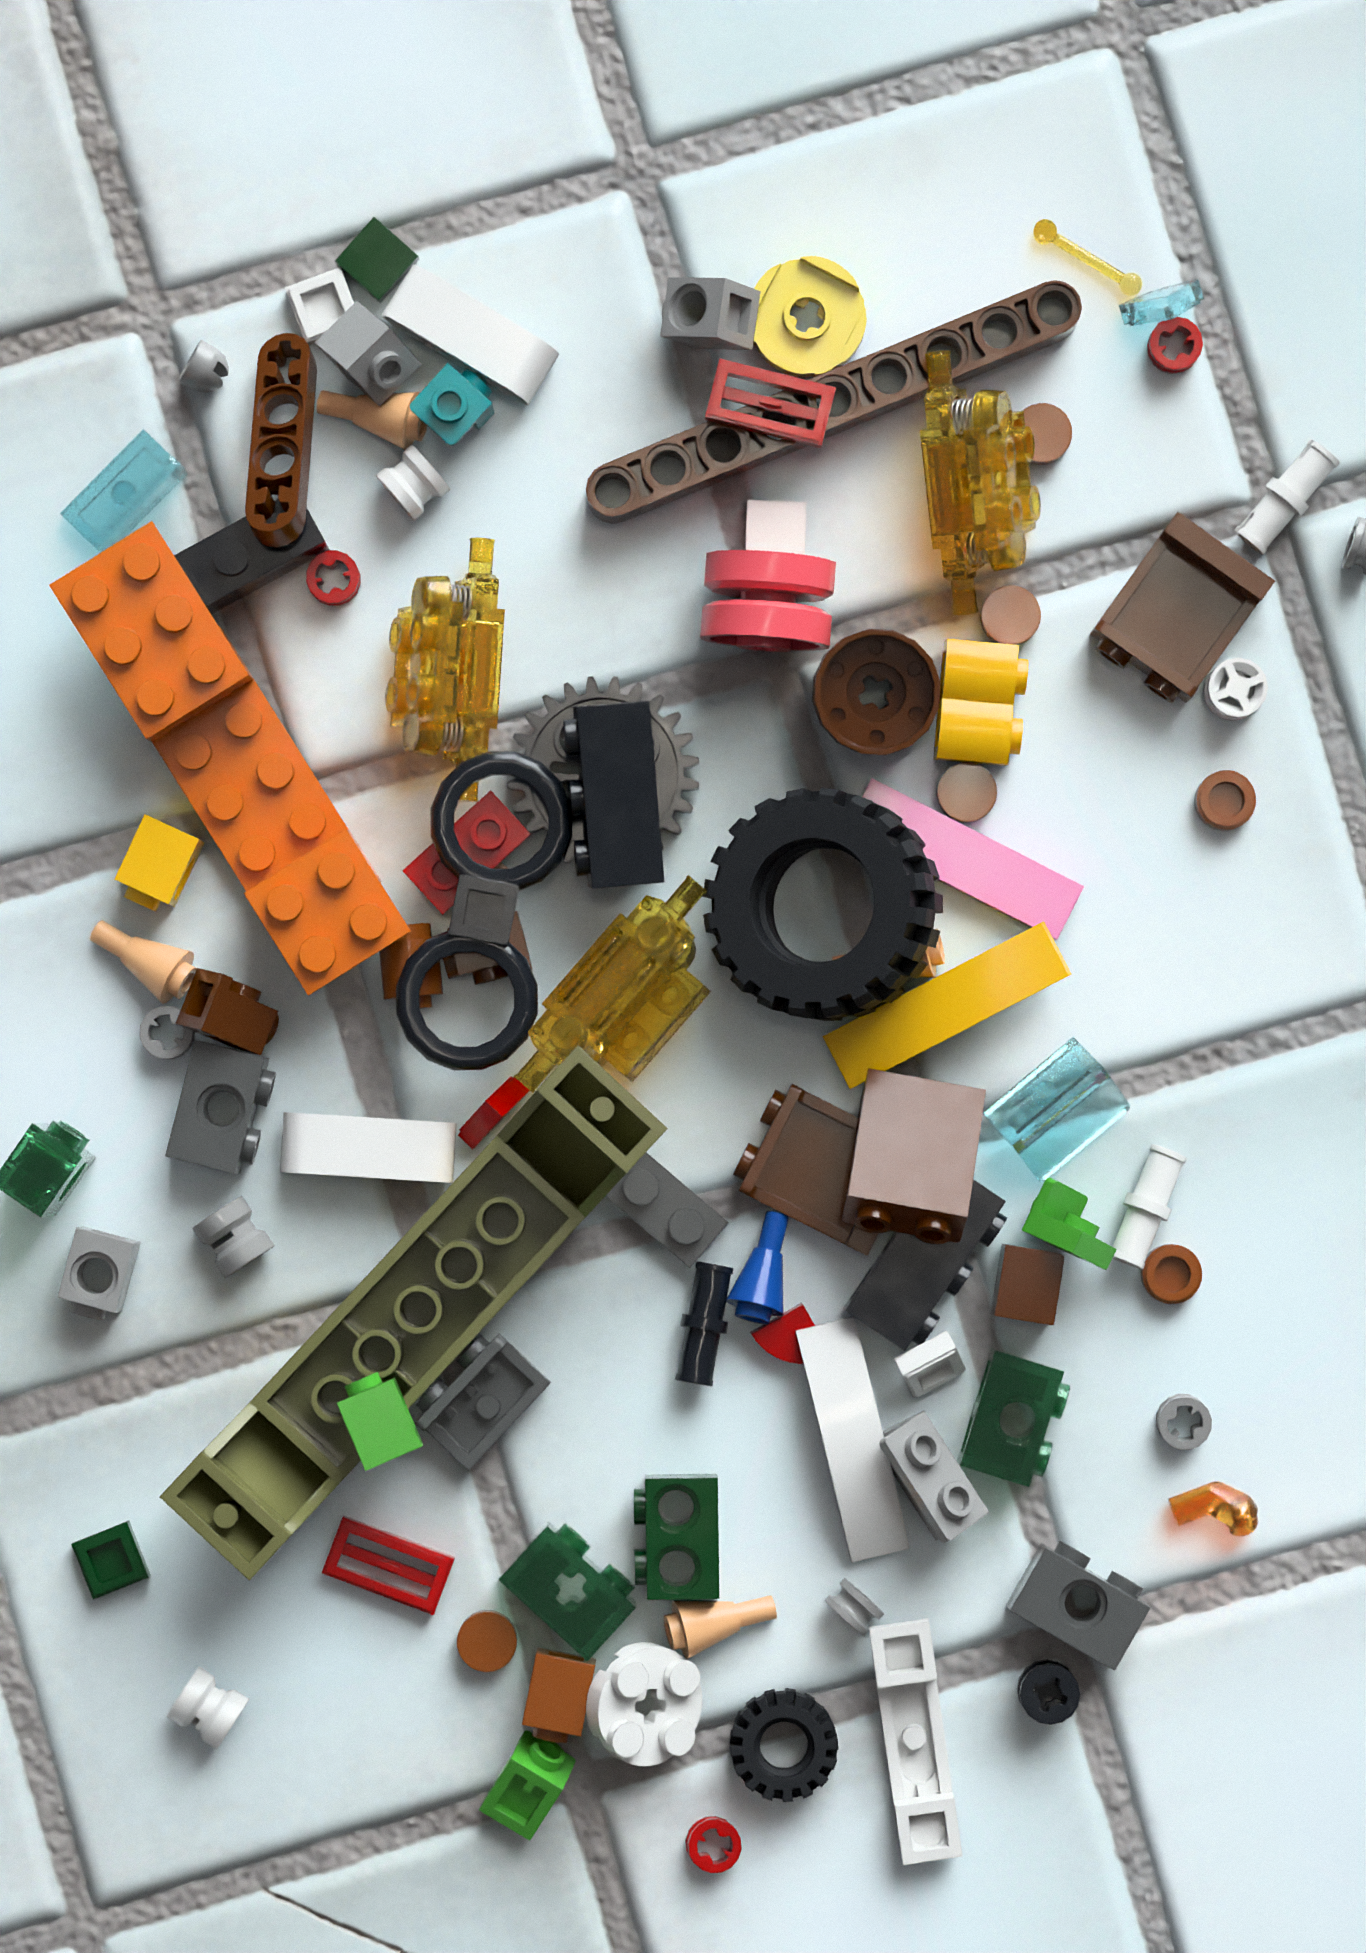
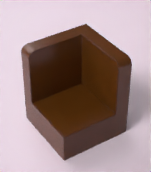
M1002 1243L991 1314L997 1317L1054 1326L1064 1256L1056 1252Z

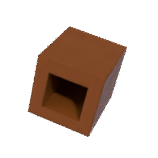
M537 1648L522 1725L534 1727L533 1737L557 1743H567L569 1734L581 1737L586 1714L587 1695L596 1664L595 1658Z

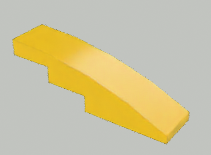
M1043 921L910 990L892 1003H885L876 1008L875 1012L861 1016L822 1037L849 1089H852L865 1082L868 1068L887 1071L1071 975V972Z

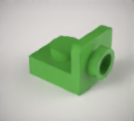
M1047 1178L1038 1196L1032 1203L1022 1231L1107 1271L1117 1249L1095 1238L1100 1227L1080 1218L1088 1201L1087 1196L1055 1179Z
M524 1731L511 1757L485 1796L479 1811L530 1841L562 1792L576 1760L564 1752L556 1742L533 1737L532 1732Z

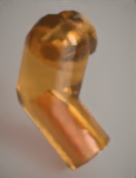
M1213 1481L1168 1498L1171 1511L1178 1526L1210 1515L1226 1524L1232 1535L1247 1536L1257 1528L1259 1523L1257 1516L1258 1507L1254 1500L1248 1494L1220 1481Z

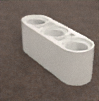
M414 264L381 315L387 322L464 370L468 368L482 381L525 405L530 404L560 355L553 347L433 273Z
M284 1112L280 1172L453 1183L457 1123Z

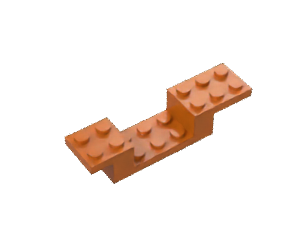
M150 521L49 585L142 734L148 741L153 743L246 890L244 893L245 897L308 996L411 932L381 884L382 881L224 630L213 618L153 521Z

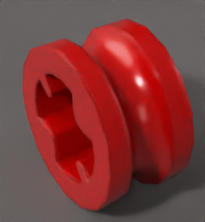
M1178 316L1169 317L1159 322L1150 334L1147 343L1148 357L1152 364L1160 371L1169 374L1183 373L1191 368L1201 355L1203 347L1202 334L1198 327L1189 319ZM1175 331H1180L1187 336L1183 345H1191L1190 355L1179 353L1175 360L1168 359L1162 354L1167 346H1159L1160 336L1170 338Z
M328 550L316 555L309 563L306 571V583L312 595L320 603L328 606H341L350 602L357 595L361 585V574L355 561L347 554L338 550ZM338 563L345 565L349 571L344 572L343 576L345 579H350L344 590L334 587L327 594L319 589L318 586L324 584L322 578H317L323 566L333 570Z
M717 1816L704 1817L696 1821L688 1830L685 1839L686 1851L690 1859L701 1870L709 1873H721L732 1868L739 1859L742 1850L741 1838L736 1828L726 1819ZM713 1828L720 1837L729 1836L730 1839L729 1849L721 1848L725 1856L714 1861L707 1852L698 1853L697 1848L698 1840L706 1841L702 1834Z

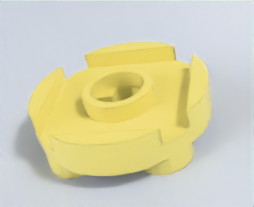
M817 256L800 257V259L789 260L782 265L780 263L772 267L756 284L754 289L761 292L753 345L756 346L761 357L773 368L795 377H816L847 363L859 348L867 322L864 299L854 277L839 264ZM809 302H813L819 306L817 317L823 320L824 323L819 329L809 327L806 332H801L795 328L797 319L790 315V312L794 306L804 309Z

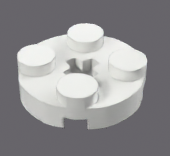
M634 1643L621 1648L613 1654L618 1658L609 1665L606 1671L599 1669L588 1691L586 1715L588 1726L593 1736L601 1740L604 1748L607 1749L605 1750L614 1758L631 1765L653 1766L667 1761L673 1755H684L695 1742V1729L698 1725L702 1709V1689L698 1667L693 1662L684 1659L676 1651L654 1643ZM651 1689L654 1704L650 1713L644 1717L643 1714L635 1711L636 1701L644 1700L647 1690Z

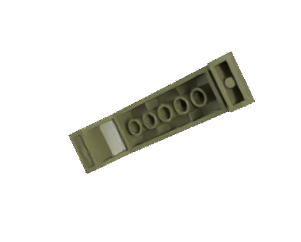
M577 1046L540 1085L498 1135L258 1394L198 1454L160 1495V1498L250 1581L361 1461L337 1406V1402L349 1397L344 1386L376 1372L379 1373L382 1382L395 1377L409 1409L668 1128L580 1046Z

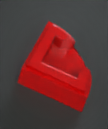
M517 1075L514 1077L510 1076L459 1129L461 1132L458 1136L473 1150L524 1098L531 1088Z
M800 1303L784 1312L783 1316L775 1317L770 1320L769 1324H763L750 1333L755 1341L772 1356L789 1363L803 1364L796 1330L812 1327L815 1324L804 1305Z

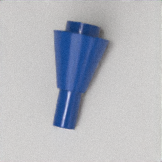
M766 1211L758 1246L751 1252L726 1299L727 1303L736 1307L734 1314L736 1317L754 1323L769 1324L771 1316L784 1315L783 1254L780 1252L789 1216L774 1211Z

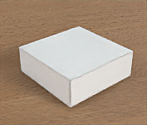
M341 267L285 287L301 333L308 345L315 344L354 304Z
M747 500L745 550L805 555L807 502Z
M948 1331L894 1358L913 1398L929 1392L961 1375L966 1370Z

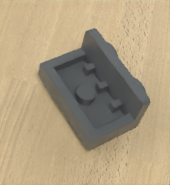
M500 1333L490 1343L480 1335L457 1360L465 1370L448 1387L439 1379L416 1404L424 1414L415 1424L423 1432L424 1430L427 1431L468 1471L551 1384V1381Z

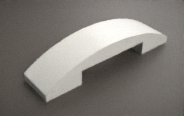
M854 1316L796 1330L851 1562L910 1549L891 1464L879 1445L880 1440L884 1438Z
M929 1619L869 1627L903 1865L962 1857Z

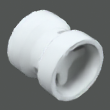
M199 1666L166 1717L181 1727L191 1723L196 1725L195 1729L200 1731L201 1739L215 1749H218L246 1706L249 1698L235 1689L225 1691L221 1688L219 1690L215 1687V1677Z

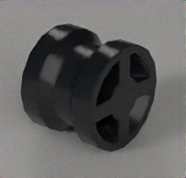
M1048 1659L1035 1661L1024 1669L1018 1679L1017 1694L1019 1702L1027 1714L1039 1723L1048 1725L1062 1723L1071 1717L1078 1707L1080 1699L1078 1682L1069 1669L1058 1661Z

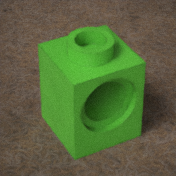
M376 1372L344 1386L349 1397L337 1402V1406L365 1471L423 1446V1442L395 1377L382 1382L379 1373Z

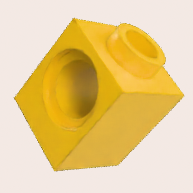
M144 814L114 879L128 886L123 897L155 912L161 901L175 907L205 842Z

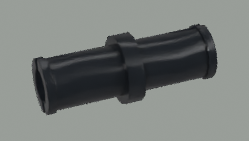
M696 1262V1274L688 1314H682L680 1326L686 1327L675 1380L713 1386L712 1378L720 1334H726L728 1322L723 1321L730 1278L731 1274L733 1275L734 1268Z

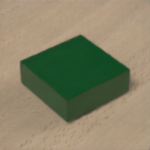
M373 217L337 257L335 263L381 303L408 273L411 266L415 265L420 259L413 250L379 220Z
M129 1520L71 1544L93 1600L151 1576Z

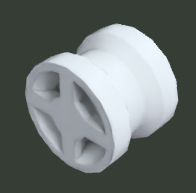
M412 444L403 451L402 461L394 468H384L376 475L384 488L414 521L423 514L424 504L432 497L442 498L450 491L443 478Z
M1243 658L1225 660L1215 667L1205 680L1203 689L1205 703L1210 711L1221 719L1229 721L1245 719L1258 710L1266 699L1268 690L1266 676L1261 668L1251 660Z

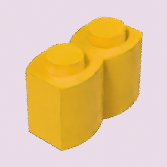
M946 639L944 641L940 674V704L937 711L933 760L1006 766L1008 765L1009 754H1020L1023 719L1013 718V704L1015 694L1025 695L1028 679V660L1018 659L1019 645Z

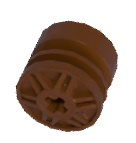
M867 629L844 637L824 654L813 677L812 703L820 725L836 743L861 754L888 755L910 747L929 730L939 709L941 682L932 658L915 640L894 630ZM867 676H871L875 682L886 680L889 683L890 690L884 694L887 704L881 709H878L874 703L863 705L859 700L858 695L865 691L862 680Z

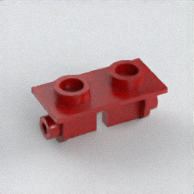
M491 790L454 823V832L461 849L474 862L491 869L500 864L531 835ZM432 843L402 871L438 911L444 915L454 906L459 879L441 863L435 846Z

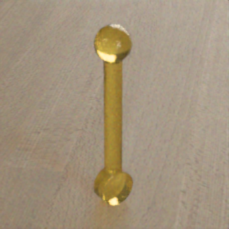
M1042 219L1035 224L1033 237L1039 244L1047 245L1053 243L1119 283L1121 291L1128 296H1134L1141 291L1143 283L1138 274H1125L1057 233V227L1051 220Z

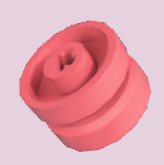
M719 550L706 553L704 586L714 593L740 599L717 600L702 607L700 639L711 643L737 646L741 649L766 652L829 649L832 616L823 609L796 604V602H817L831 597L834 593L836 562L810 555L760 550Z

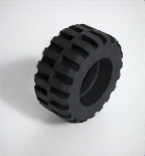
M821 787L820 791H810L805 788L787 791L786 798L778 801L768 798L754 806L756 815L750 820L739 818L728 830L734 837L727 848L718 846L710 861L719 865L715 880L705 879L703 897L712 899V913L703 915L706 933L714 934L718 945L714 946L711 950L719 965L729 967L733 973L730 980L742 992L750 993L757 997V1003L791 1016L822 1021H842L843 1017H861L876 1011V1005L883 1001L892 1003L905 993L902 985L910 977L919 978L928 965L922 960L928 946L936 948L940 935L939 930L933 929L935 913H943V895L936 893L934 881L940 877L935 862L926 858L923 852V848L926 846L916 831L907 828L902 823L903 819L888 808L861 796L849 794L838 789ZM816 849H836L851 855L866 869L874 893L872 918L863 938L843 957L824 962L806 960L790 951L778 934L774 920L776 890L784 873L801 856Z

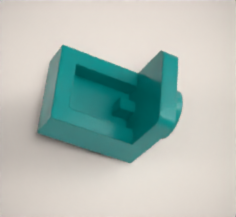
M449 363L439 371L410 403L412 413L449 446H455L472 426L479 431L495 414L493 404L488 399L493 391L468 368L460 374Z

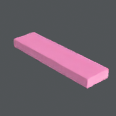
M871 778L862 797L888 808L903 819L902 823L907 828L917 832L926 845L923 848L926 858L935 862L940 877L937 879L938 881L1029 927L1044 921L1053 939H1058L1084 888L1083 885Z

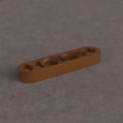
M292 333L275 335L267 340L260 349L257 362L245 514L255 537L260 543L269 547L285 546L296 540L302 533L306 521L317 365L305 339ZM296 357L295 360L289 363L288 378L291 384H286L279 368L285 366L287 358ZM294 404L299 407L295 417L287 423L273 424L269 421L272 411L280 405ZM285 454L295 458L291 468L283 474L269 475L264 472L266 464L275 456ZM272 495H278L284 513L278 514L275 523L268 524L266 520L272 517L275 509V501Z

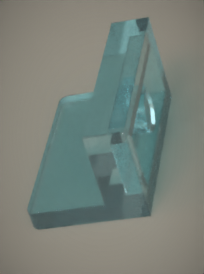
M143 429L60 514L101 553L125 538L188 473L174 456H171Z
M1072 1037L983 1112V1115L991 1126L1015 1150L1039 1182H1044L1128 1112L1130 1104L1104 1067Z

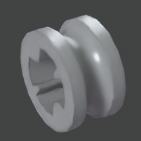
M1358 516L1347 542L1342 568L1351 569L1352 566L1359 565L1363 568V574L1366 575V518Z
M160 1006L152 1009L144 1016L140 1024L139 1037L143 1047L149 1054L159 1059H175L183 1056L191 1048L195 1040V1032L183 1027V1039L175 1038L174 1041L178 1046L170 1050H165L163 1041L153 1040L151 1036L152 1026H161L157 1019L170 1015L172 1024H175L181 1009L174 1006Z
M1178 1393L1168 1397L1160 1404L1156 1413V1426L1161 1437L1170 1446L1179 1450H1191L1199 1447L1207 1440L1212 1429V1418L1208 1408L1198 1398L1190 1394ZM1181 1406H1189L1188 1412L1191 1415L1198 1411L1200 1416V1423L1191 1426V1436L1186 1438H1178L1180 1433L1177 1429L1174 1428L1171 1432L1168 1429V1420H1173L1177 1417V1408Z
M844 1578L840 1582L842 1588L840 1594L837 1596L829 1595L825 1602L850 1626L865 1637L869 1632L868 1622L873 1618L880 1620L884 1613L865 1594Z

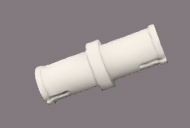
M1310 439L1307 442V446L1279 479L1272 477L1266 484L1267 494L1241 525L1234 529L1236 535L1256 552L1264 555L1268 546L1296 514L1301 517L1309 508L1306 501L1330 472L1337 468L1340 464L1339 460L1321 444Z
M1151 1144L1149 1156L1134 1193L1127 1192L1123 1204L1128 1208L1113 1244V1247L1117 1249L1113 1259L1139 1269H1144V1262L1161 1220L1168 1221L1172 1209L1167 1207L1181 1168L1187 1160L1185 1156L1155 1144Z

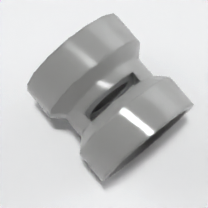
M243 1196L225 1205L192 1228L200 1242L210 1245L217 1255L215 1264L224 1278L242 1269L275 1246L267 1233L256 1229L250 1220L252 1210Z

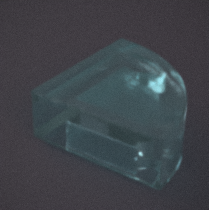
M1196 279L1137 296L1120 304L1119 309L1124 325L1135 326L1172 320L1200 304L1204 297L1199 280Z

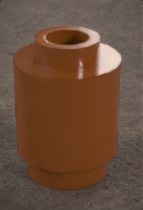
M430 923L407 924L411 930L410 933L379 951L384 1000L396 999V984L406 960L427 939L432 937ZM440 961L425 977L420 990V1009L431 1008L432 996L443 994Z

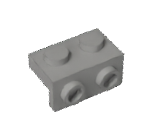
M925 1411L915 1414L883 1431L884 1438L880 1440L879 1445L891 1464L893 1475L936 1541L940 1540L946 1543L954 1539L989 1513Z

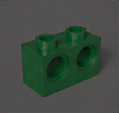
M717 1474L646 1475L645 1489H634V1525H646V1549H634L635 1585H647V1600L720 1599ZM672 1490H680L691 1497L694 1507L691 1515L686 1520L670 1522L660 1514L658 1503L665 1493ZM671 1551H683L694 1562V1571L685 1581L671 1582L664 1578L660 1572L659 1563L661 1559Z

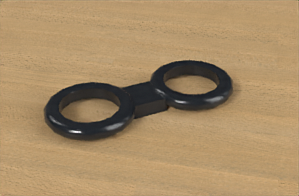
M487 751L461 762L440 783L430 808V837L441 863L459 880L449 930L427 939L405 962L396 984V1015L407 1041L428 1061L453 1071L484 1070L507 1060L528 1039L538 1015V984L527 958L509 942L519 891L542 882L562 862L572 838V815L570 801L562 782L542 762L516 751ZM490 776H513L528 782L542 796L548 810V833L542 848L528 862L511 869H491L474 862L461 849L454 832V813L461 796L474 783ZM456 953H479L494 959L507 972L514 988V1010L507 1026L493 1040L476 1047H457L440 1040L427 1027L420 1010V990L427 973L441 959Z

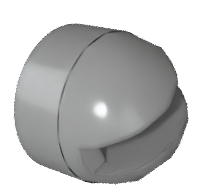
M200 340L178 381L195 391L203 393L213 392L221 388L223 381L220 377L228 376L229 366L225 355L214 346Z

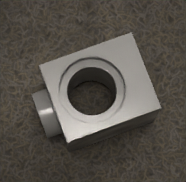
M668 277L666 298L662 307L660 336L694 349L752 350L761 291L727 278Z
M358 301L315 342L341 373L378 406H381L422 365L396 334Z
M84 1226L76 1227L57 1296L58 1298L72 1301L69 1312L104 1321L106 1311L113 1313L122 1311L141 1242ZM93 1258H100L106 1261L113 1272L112 1283L104 1292L92 1291L83 1280V1269L86 1263Z

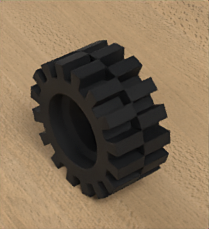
M785 1688V1691H775V1689L764 1691V1695L758 1698L754 1696L746 1702L747 1706L742 1711H739L734 1719L735 1723L730 1733V1753L734 1769L738 1777L740 1776L745 1782V1786L752 1792L755 1790L762 1794V1798L771 1801L773 1798L782 1799L783 1802H793V1798L803 1796L804 1799L812 1795L813 1790L819 1785L822 1788L829 1780V1773L835 1768L839 1747L834 1723L824 1706L818 1704L815 1698L807 1693L803 1695L797 1693L795 1689ZM779 1722H790L797 1725L805 1733L808 1742L807 1751L802 1760L796 1765L787 1768H780L770 1764L763 1757L760 1750V1741L766 1729Z

